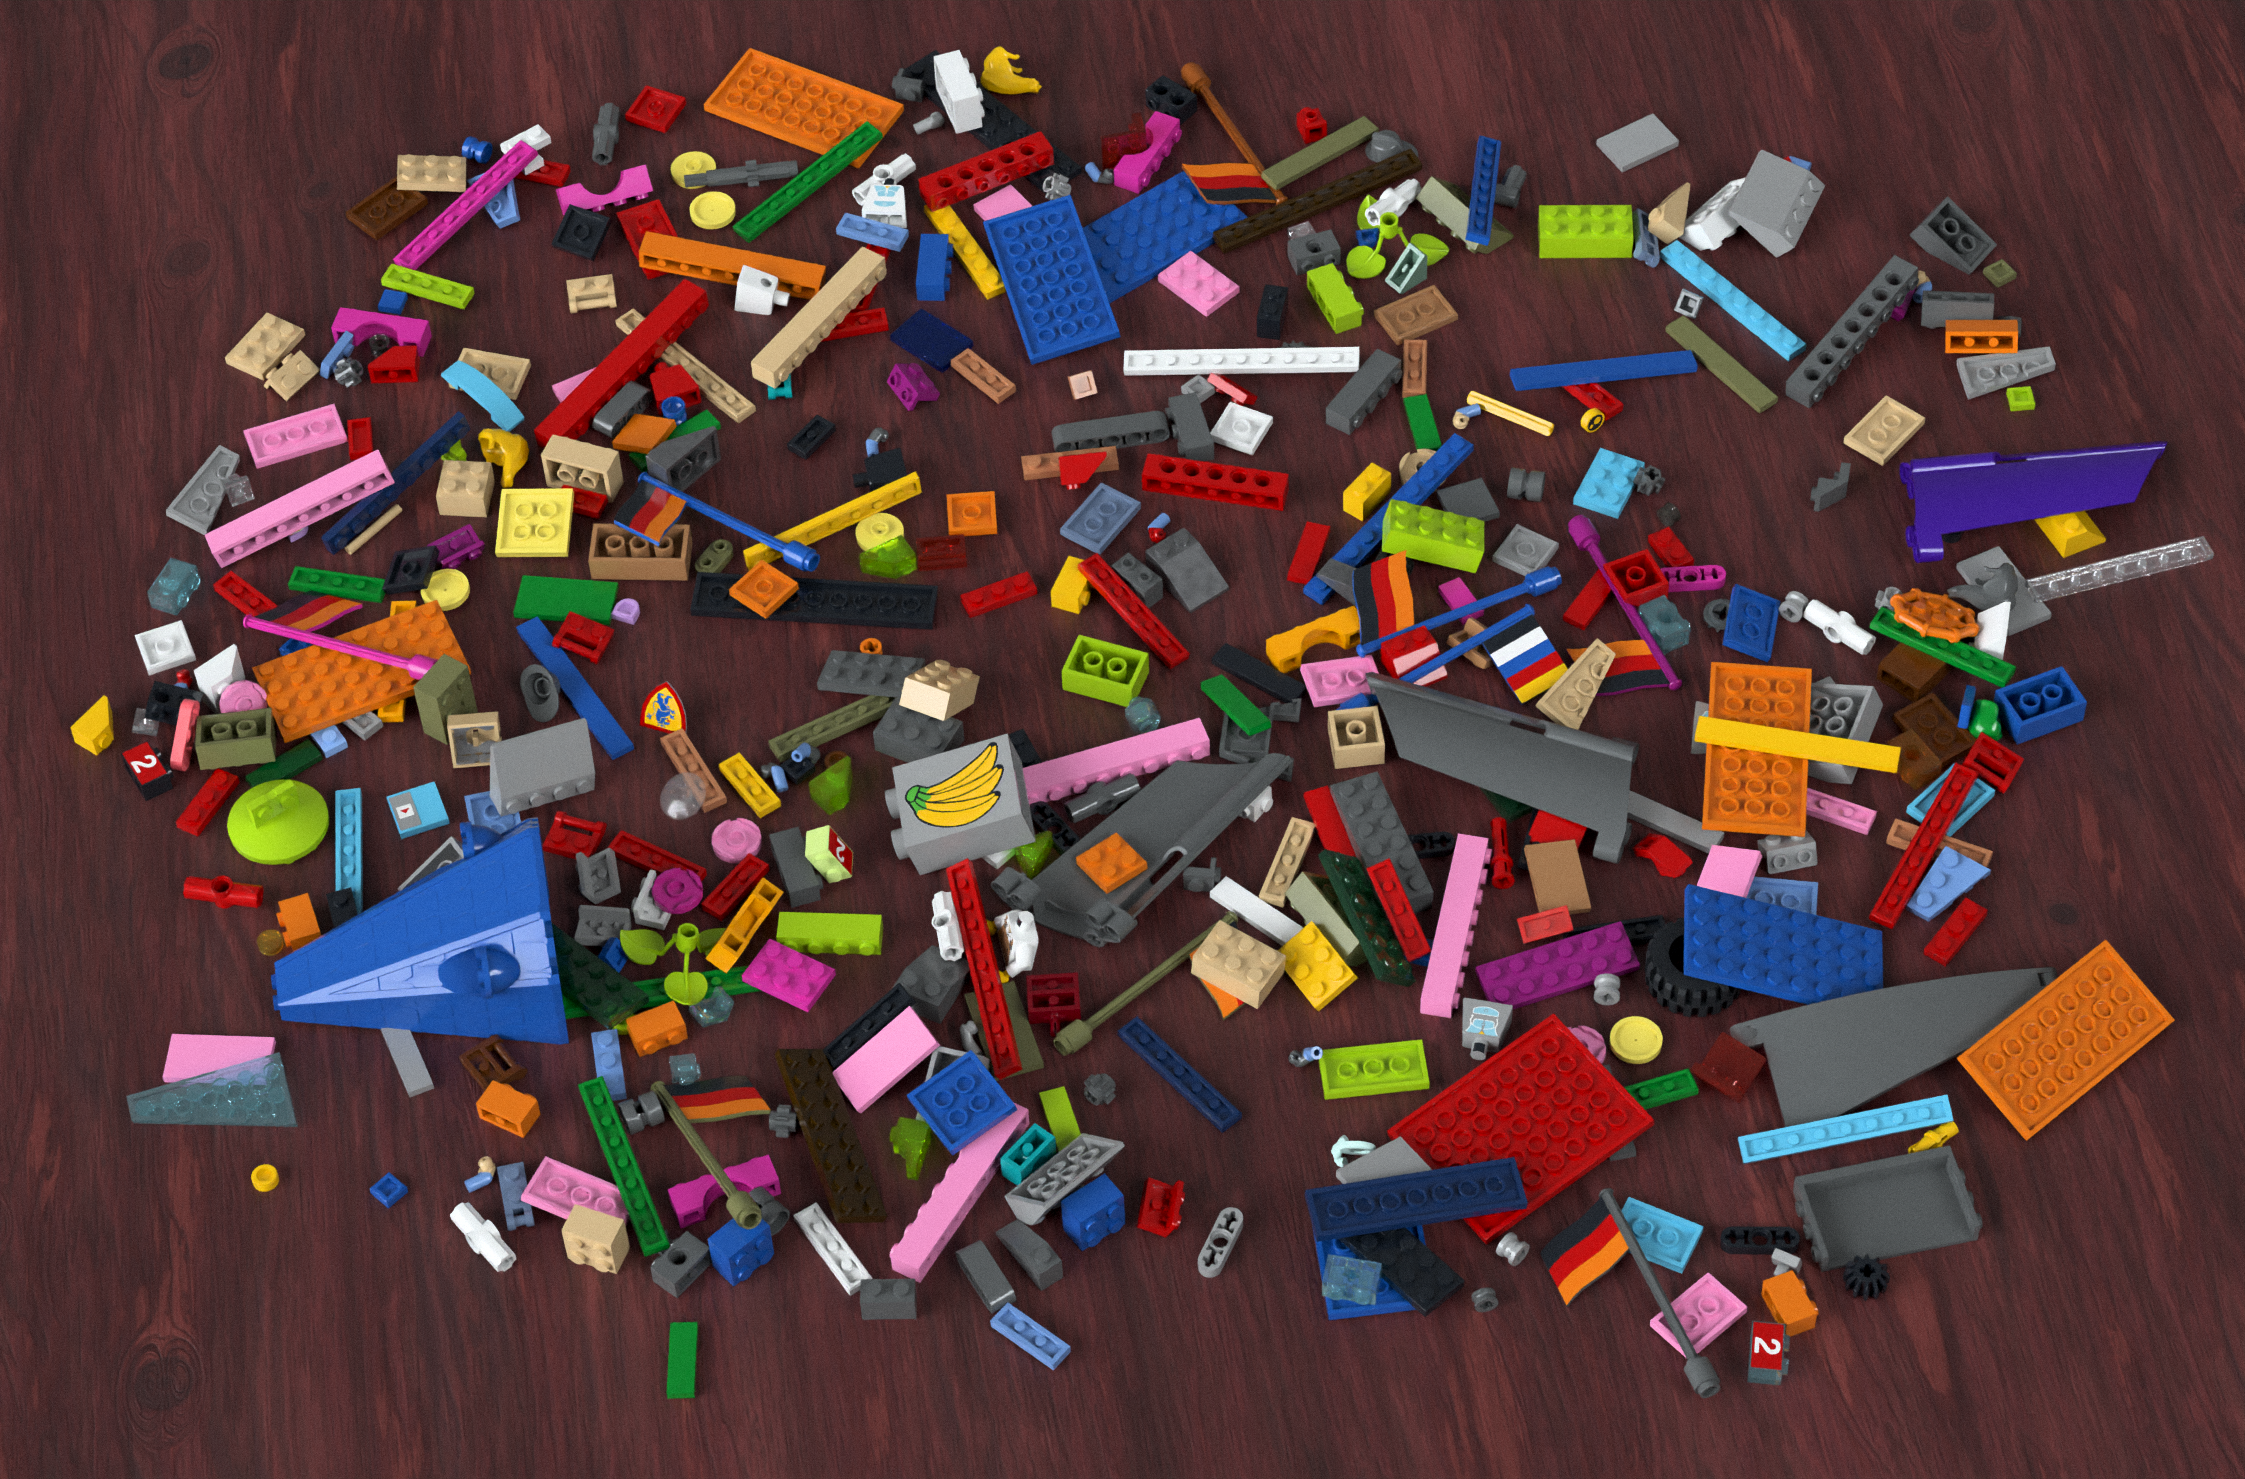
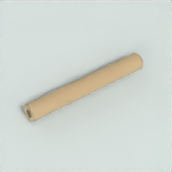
M395 504L345 547L346 552L352 555L401 513L402 508Z

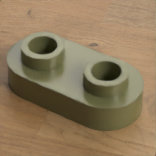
M724 539L712 542L696 561V574L697 572L721 573L733 558L732 544Z

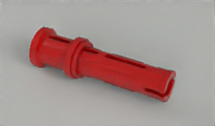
M1502 817L1492 819V822L1490 821L1493 857L1490 861V866L1494 873L1491 879L1492 885L1498 889H1507L1514 885L1515 879L1511 873L1513 860L1508 853L1507 822Z

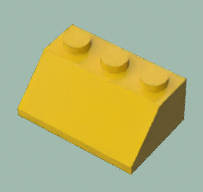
M2085 511L2034 519L2063 558L2106 541L2104 535Z

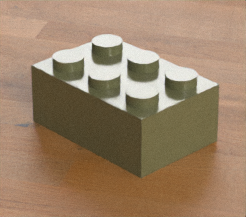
M443 654L413 687L424 733L446 745L450 743L447 729L448 715L478 712L468 666L446 654Z
M272 708L197 716L195 748L200 770L274 762L276 760V727Z

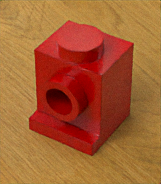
M1305 107L1297 113V128L1305 144L1319 141L1327 136V122L1323 119L1318 108ZM1318 129V131L1310 133V130Z

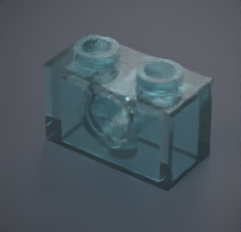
M1665 595L1639 606L1638 613L1663 654L1689 644L1690 624L1680 616L1676 605L1673 602L1670 603Z

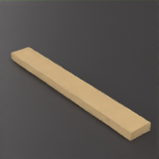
M633 308L616 320V326L629 335L645 317ZM676 342L670 344L661 357L658 358L661 362H666L668 367L677 364L682 365L698 384L700 393L738 424L756 412L754 404Z

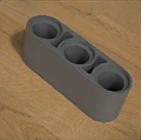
M629 381L596 414L592 423L593 429L615 439L634 414H641L650 405L653 399V391L634 381Z
M981 1240L955 1252L960 1267L991 1314L1002 1309L1007 1302L1010 1304L1016 1302L1017 1299L1010 1283Z

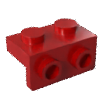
M1148 1177L1144 1182L1137 1227L1165 1238L1173 1230H1177L1182 1216L1179 1214L1180 1206L1185 1199V1192H1183L1184 1181L1178 1180L1172 1186Z

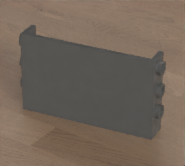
M1950 1145L1797 1176L1794 1180L1793 1193L1796 1199V1213L1799 1218H1803L1804 1236L1806 1240L1811 1241L1812 1258L1815 1263H1819L1821 1272L1844 1268L1848 1261L1853 1262L1856 1255L1864 1259L1868 1253L1872 1260L1878 1256L1880 1260L1975 1241L1978 1240L1979 1231L1983 1227L1981 1215L1976 1213L1973 1207V1194L1970 1190L1967 1191L1964 1171L1962 1168H1958Z

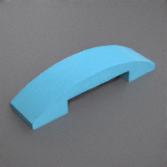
M458 360L441 373V377L455 389H463L491 414V420L503 430L510 432L524 421V416L509 397L489 378L472 366Z

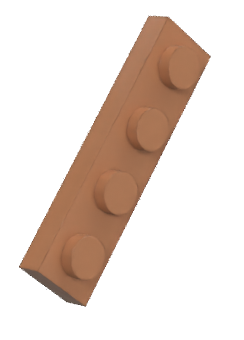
M1116 446L1021 456L1024 480L1060 477L1058 457L1105 451L1107 457L1095 472L1119 470Z
M683 728L660 738L661 745L704 813L727 803L725 794Z
M1895 818L1886 844L1906 850L1919 826ZM1945 836L1933 860H1937L1944 847L1947 846L1988 867L1993 851Z

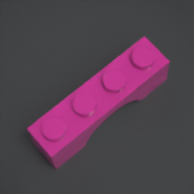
M1158 111L1154 112L1145 125L1146 142L1150 147L1142 153L1124 155L1114 168L1115 186L1139 194L1143 187L1149 184L1152 174L1159 170L1164 157L1169 156L1172 146L1181 138L1180 119Z
M646 164L621 171L617 186L605 195L590 193L581 183L556 189L563 216L569 204L586 210L591 208L592 212L605 209V204L613 202V206L627 203L626 198L634 196L635 200L649 197L647 192L653 191Z
M340 307L331 327L335 343H337L345 331L354 335L352 342L354 346H358L361 342L371 337L385 336L394 339L399 346H417L419 356L422 357L432 337L429 321L342 307Z
M769 1155L755 1157L748 1162L724 1169L738 1191L749 1193L757 1187H763L773 1197L781 1194L779 1178ZM706 1174L699 1179L680 1183L673 1188L667 1189L670 1204L680 1229L706 1220V1212L710 1204L716 1198L725 1194L712 1174Z

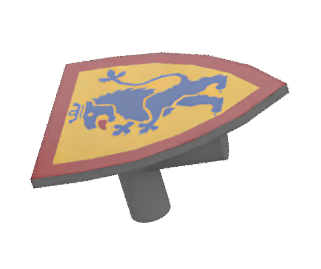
M666 681L658 685L645 699L640 715V726L668 734L683 728L686 733L687 718L683 703L675 689Z

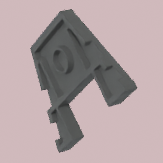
M1292 699V703L1286 704L1274 702L1269 707L1258 708L1271 721V728L1251 736L1224 712L1219 757L1238 764L1258 762L1262 757L1269 754L1274 720L1299 722L1301 699ZM1291 758L1293 762L1277 778L1292 782L1294 758Z

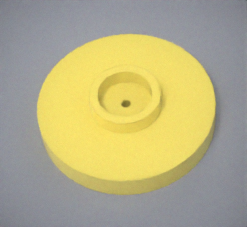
M697 151L684 153L678 156L671 165L672 179L677 185L685 188L684 175L706 173L707 170H715L716 164L714 159L706 153ZM703 185V186H694V187H686V188H688V189H697V188L704 187V186H706V185Z
M722 192L703 193L696 197L690 205L692 221L704 229L722 228L728 225L736 214L733 199Z
M874 514L861 520L856 527L858 545L864 551L871 554L890 553L897 549L904 539V528L901 521L891 514Z
M441 569L433 572L428 589H422L421 595L425 604L437 600L442 611H448L459 607L466 601L470 593V585L467 577L462 572L455 569Z
M1631 1016L1623 1018L1613 1026L1610 1033L1612 1052L1620 1060L1627 1063H1647L1656 1058L1662 1048L1663 1037L1661 1030L1653 1021L1644 1017Z

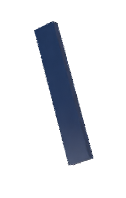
M1138 1016L1118 1030V1036L1219 1131L1225 1132L1242 1119V1113Z

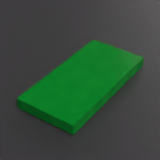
M523 575L513 612L514 618L533 619L538 616L540 620L564 622L569 611L600 624L610 625L611 613L614 609L619 589L618 582Z

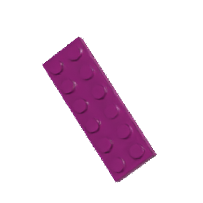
M1620 921L1477 966L1475 972L1487 1001L1513 1005V1009H1517L1592 985L1595 978L1600 974H1613L1618 977L1637 971L1640 968V964Z

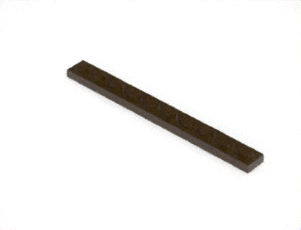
M1410 148L1214 231L1213 239L1223 254L1416 173L1422 170V163Z

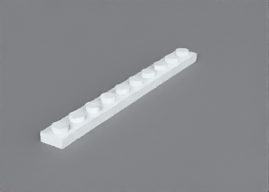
M1359 347L1125 351L1123 371L1124 376L1211 373L1357 372L1359 370L1360 350Z

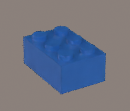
M2062 666L1997 689L1994 697V703L1999 708L1998 718L2017 745L2083 721L2087 701Z

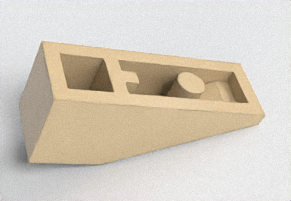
M1688 182L1673 191L1649 214L1648 231L1667 245L1684 234L1691 185Z

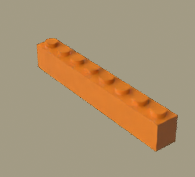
M646 231L639 250V267L737 286L742 267L746 265L776 276L779 279L777 290L803 299L811 300L824 287L826 282V266L659 233Z

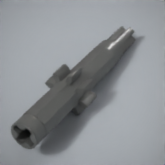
M756 159L745 161L746 166L707 170L706 173L684 175L685 188L703 185L712 187L748 182L749 187L759 186V181L796 177L798 175L797 160L757 164Z

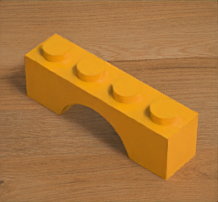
M1351 606L1341 609L1336 613L1320 617L1313 622L1297 626L1292 630L1266 639V655L1273 667L1284 674L1300 668L1303 653L1315 644L1333 643L1345 650L1360 644V624L1356 607Z
M762 878L705 959L727 974L749 944L756 930L775 906L783 891L765 878Z

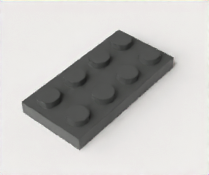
M832 650L817 681L818 690L901 698L905 677L925 667L926 662L922 658Z

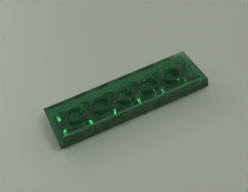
M1324 849L1318 856L1377 980L1410 987L1416 982L1412 974V967L1405 960L1402 947L1392 933V926L1382 912V905L1372 891V884L1362 870V863L1354 856Z
M552 923L561 991L565 997L609 1030L649 1003L648 994Z

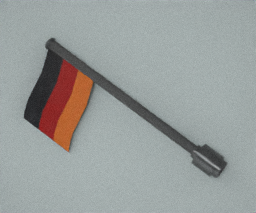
M1612 1188L1602 1189L1599 1193L1600 1199L1581 1218L1556 1235L1540 1253L1566 1306L1569 1307L1571 1302L1584 1289L1608 1273L1630 1251L1688 1360L1684 1367V1372L1695 1393L1699 1394L1701 1398H1709L1715 1395L1721 1388L1719 1385L1720 1379L1709 1358L1697 1355L1613 1196L1614 1190Z

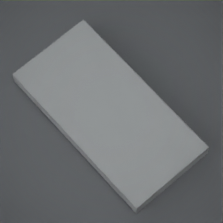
M1997 546L1957 563L1956 569L1968 585L1982 587L1983 585L1976 584V578L1986 581L1994 576L1993 572H1986L1984 566L1999 568L2003 563L2011 565L2013 563L2002 549ZM2015 566L2018 590L2015 594L2016 605L2009 612L2008 636L2049 620L2052 614Z

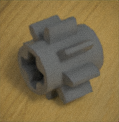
M352 357L348 359L343 358L336 363L338 368L334 370V375L338 383L346 385L348 388L351 385L354 387L362 382L360 376L363 375V367L359 361L352 360Z
M1649 465L1645 469L1639 468L1633 483L1638 484V492L1649 496L1653 492L1659 494L1665 478L1661 477L1660 469L1658 470L1656 467Z
M1105 1073L1097 1074L1096 1076L1091 1074L1084 1082L1086 1085L1084 1095L1094 1105H1103L1104 1103L1108 1105L1116 1097L1113 1093L1116 1090V1084Z
M779 1105L777 1111L771 1110L769 1130L776 1131V1137L788 1138L791 1132H797L798 1118L795 1112H791V1105Z

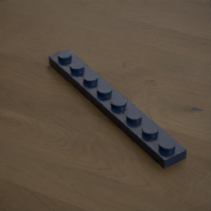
M458 411L391 473L394 484L363 498L321 537L327 551L335 555L340 549H343L356 534L360 533L375 517H378L406 488L414 484L416 479L426 470L430 469L455 443L464 438L467 432L471 430L466 417Z

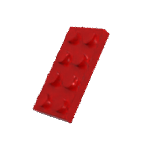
M659 199L616 213L617 220L638 262L639 250L646 231L678 237ZM641 267L647 280L669 273Z

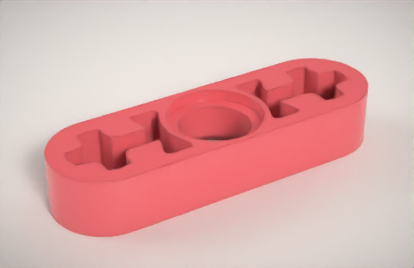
M184 699L181 703L170 758V767L173 770L185 772L189 767L196 733L197 716H199L200 712L199 701Z

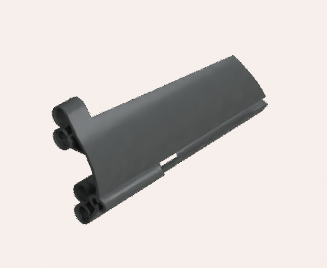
M1375 672L1365 673L1370 691L1373 695L1377 696L1384 712L1399 757L1598 831L1593 857L1619 864L1624 845H1627L1632 830V823L1627 822L1631 768L1638 754L1639 743L1615 736L1612 739ZM1513 720L1544 729L1546 732L1542 735L1510 726V723Z

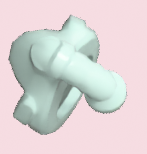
M1343 1135L1333 1145L1331 1153L1337 1166L1343 1167L1348 1164L1346 1157H1341L1342 1153L1366 1155L1374 1151L1376 1146L1364 1141H1349L1348 1137Z

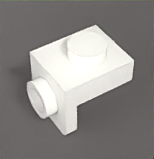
M1268 786L1239 816L1256 822L1263 812H1268L1273 804L1272 787Z

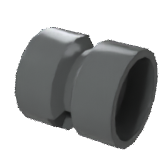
M1512 467L1508 482L1507 498L1521 500L1524 496L1527 501L1541 503L1546 472L1532 470L1530 473H1527L1525 469Z
M653 1090L639 1095L637 1101L631 1098L618 1103L622 1121L630 1136L643 1131L645 1125L654 1127L665 1122L661 1105Z
M757 1187L750 1191L749 1194L761 1209L762 1219L770 1226L771 1236H773L786 1225L790 1212L779 1201L775 1200L765 1188Z

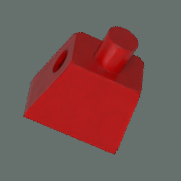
M660 362L655 366V372L650 375V382L659 417L663 416L662 403L666 398L680 397L685 403V408L701 403L699 386L682 365L677 364L668 367L666 362Z

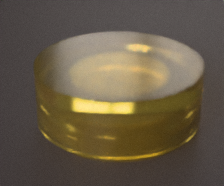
M271 929L263 931L258 936L257 945L262 954L271 956L283 949L284 941L280 932Z

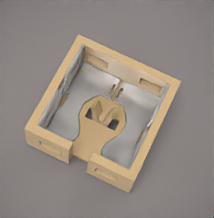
M498 712L448 715L447 729L453 768L490 765L491 744L502 741Z

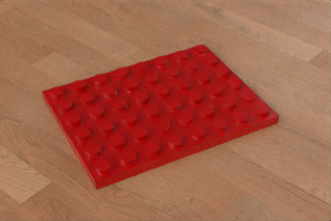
M1553 1013L1388 1129L1387 1134L1392 1141L1401 1136L1432 1170L1515 1157L1528 1202L1527 1208L1463 1219L1487 1245L1654 1125V1119Z

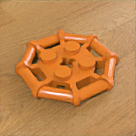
M1912 588L1910 592L1894 594L1890 599V604L1895 611L1894 619L1898 623H1904L1913 628L1924 638L1931 636L1946 639L1951 643H1958L1960 639L1975 637L1979 633V625L1974 619L1975 612L1971 608H1965L1953 601L1945 593L1944 595L1923 592L1919 588Z

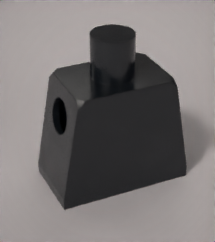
M901 448L867 457L864 460L865 472L852 474L854 488L869 486L870 492L907 476Z

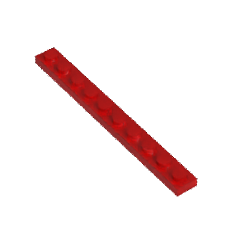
M967 858L946 868L994 1073L1001 1080L1023 1068L973 863Z

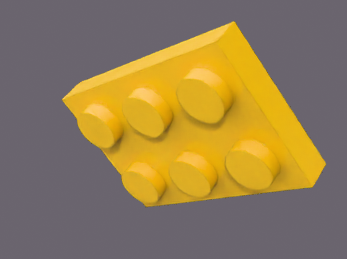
M1312 921L1277 950L1286 955L1285 971L1317 1011L1324 1008L1358 978Z

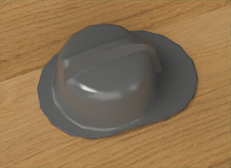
M1392 130L1374 132L1372 140L1365 149L1366 156L1374 162H1380L1410 148L1419 157L1417 149L1412 144L1401 140L1400 136Z
M534 664L528 666L523 670L520 678V686L528 710L536 721L548 722L555 717L558 711V695L561 686L559 679L542 665Z

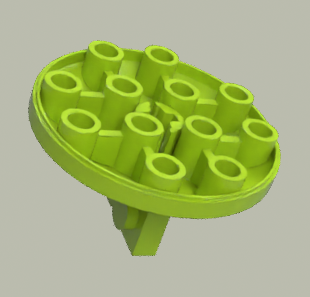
M290 779L273 780L251 788L235 802L228 817V833L235 849L251 861L268 865L291 864L315 850L323 840L329 825V813L323 797L313 787Z

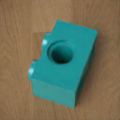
M1034 1123L1000 1158L1002 1176L1018 1186L1057 1154L1055 1136Z

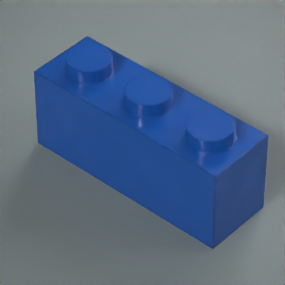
M921 234L916 278L917 300L945 301L946 291H950V278L947 277V274H952V261H949V257L953 258L954 247L953 244H949L948 234Z

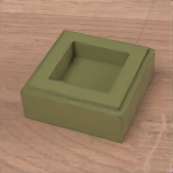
M2003 259L1985 267L1983 270V274L1997 288L2016 279L2017 275Z

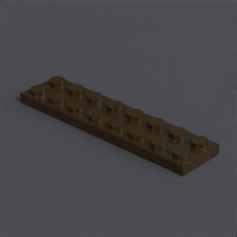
M778 1049L774 1056L836 1223H883L887 1218V1213L841 1091L832 1073L833 1070L830 1062L823 1053V1049Z

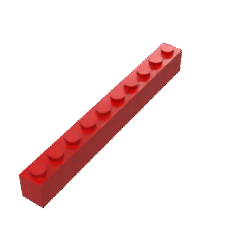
M684 279L534 429L537 445L545 449L552 434L568 437L572 440H577L581 435L585 434L588 427L593 423L596 414L629 381H635L641 374H644L648 367L661 357L669 345L673 344L678 336L685 329H688L700 314L707 310L709 303L706 290Z

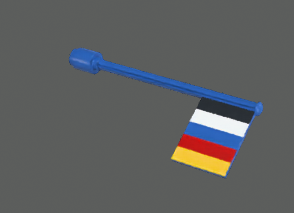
M1525 604L1524 608L1404 675L1399 680L1414 683L1482 644L1520 704L1523 705L1549 690L1568 668L1534 618V608L1530 604ZM1360 692L1341 703L1340 707L1336 710L1372 707L1379 703L1376 695H1364Z

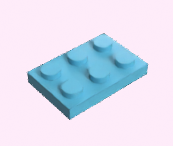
M1600 448L1573 498V504L1618 519L1636 486L1633 483L1634 478L1640 467L1645 469V462Z
M1954 764L1907 806V814L1922 823ZM1977 779L1946 836L1951 837L1994 797L1995 790L1980 779Z
M1628 1197L1622 1213L1647 1260L1682 1274L1703 1233L1704 1226Z

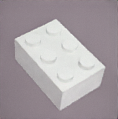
M960 50L933 56L936 89L956 134L982 127V117L985 115L980 102L983 101V94L980 88H976V79L974 73L969 72L970 68L967 58L962 57Z

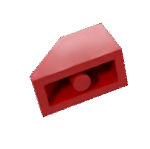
M393 346L368 364L371 383L418 382L420 358L417 346Z
M1106 451L1058 457L1061 485H1066L1067 490L1081 488L1080 483H1086L1107 457Z

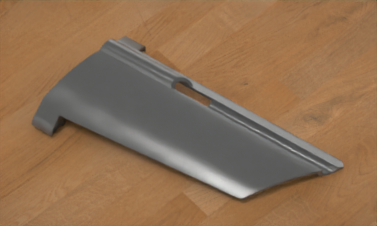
M1280 753L1267 754L1258 762L1244 764H1203L1177 760L1035 878L1030 880L1024 872L1019 873L1013 868L1007 867L991 883L992 889L1012 910L1031 912L1034 916V923L1071 937L1085 939L1095 947H1103L1107 942L1119 943L1137 926L1138 922L1134 918L1293 761L1289 755L1286 756ZM1117 833L1147 862L1148 869L1106 894L1076 864V857ZM1177 851L1182 852L1183 857L1155 885L1152 884L1150 878Z

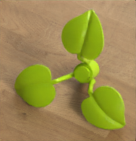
M1370 195L1366 196L1359 208L1357 223L1361 230L1379 228L1380 234L1377 247L1373 251L1368 246H1357L1349 252L1346 260L1349 275L1361 279L1375 277L1385 268L1386 260L1382 255L1378 254L1384 238L1392 239L1399 234L1405 247L1409 244L1402 232V227H1398V216L1392 212L1383 213L1380 217V226H1372L1368 223L1365 216L1366 209L1377 202ZM1415 234L1411 237L1410 243H1413L1428 256L1427 266L1435 264L1449 252V248L1445 243L1431 235Z
M684 923L679 926L677 934L674 933L672 935V939L665 947L662 936L657 932L646 929L631 931L621 929L620 943L623 952L631 961L637 964L650 965L656 961L657 955L663 956L676 942L678 950L685 953L683 973L673 972L669 974L664 981V989L671 999L683 1005L691 1006L703 1000L708 985L703 974L699 972L688 973L690 952L697 945L698 951L700 953L705 952L707 957L726 928L708 929L699 933L695 925Z

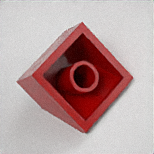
M1648 549L1603 564L1605 572L1625 603L1646 610L1668 602L1669 582Z
M1425 625L1381 643V663L1389 675L1396 679L1403 677L1441 655L1435 639ZM1445 666L1438 668L1413 684L1427 687L1448 678Z

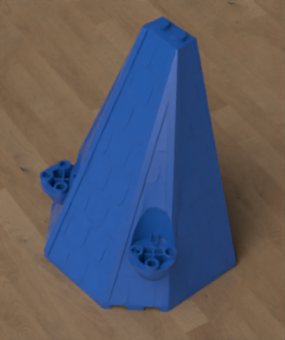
M538 817L528 818L501 834L492 828L474 825L471 821L461 822L463 859L435 870L274 962L275 974L271 975L272 988L277 990V995H273L274 1010L280 1011L283 1021L373 1029L393 1028L419 1033L489 1038L492 1035L498 1034L501 1039L560 1045L568 1044V1031L549 907V888Z

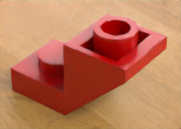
M1649 833L1632 848L1636 856L1652 859L1662 876L1677 878L1686 872V868L1693 863L1690 857L1664 835Z

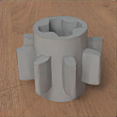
M1054 173L1053 177H1047L1043 183V191L1047 193L1045 198L1054 200L1070 195L1071 186L1067 183L1069 178Z
M1887 587L1884 592L1879 590L1875 599V607L1878 608V611L1881 607L1895 612L1890 604V599L1894 594H1903L1901 590L1895 587Z

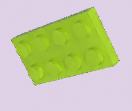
M1422 1039L1323 1050L1322 1057L1318 1059L1325 1100L1429 1089L1430 1082Z

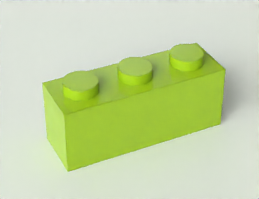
M1333 263L1307 271V288L1334 332L1338 334L1361 326L1362 315H1364L1362 304L1355 300L1353 290L1345 284L1342 272L1340 270L1337 271Z

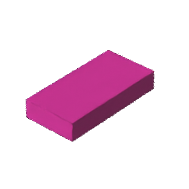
M1460 577L1438 586L1439 594L1451 610L1477 601ZM1484 609L1460 618L1459 621L1463 625L1467 622L1468 618L1473 617L1477 619L1484 616Z

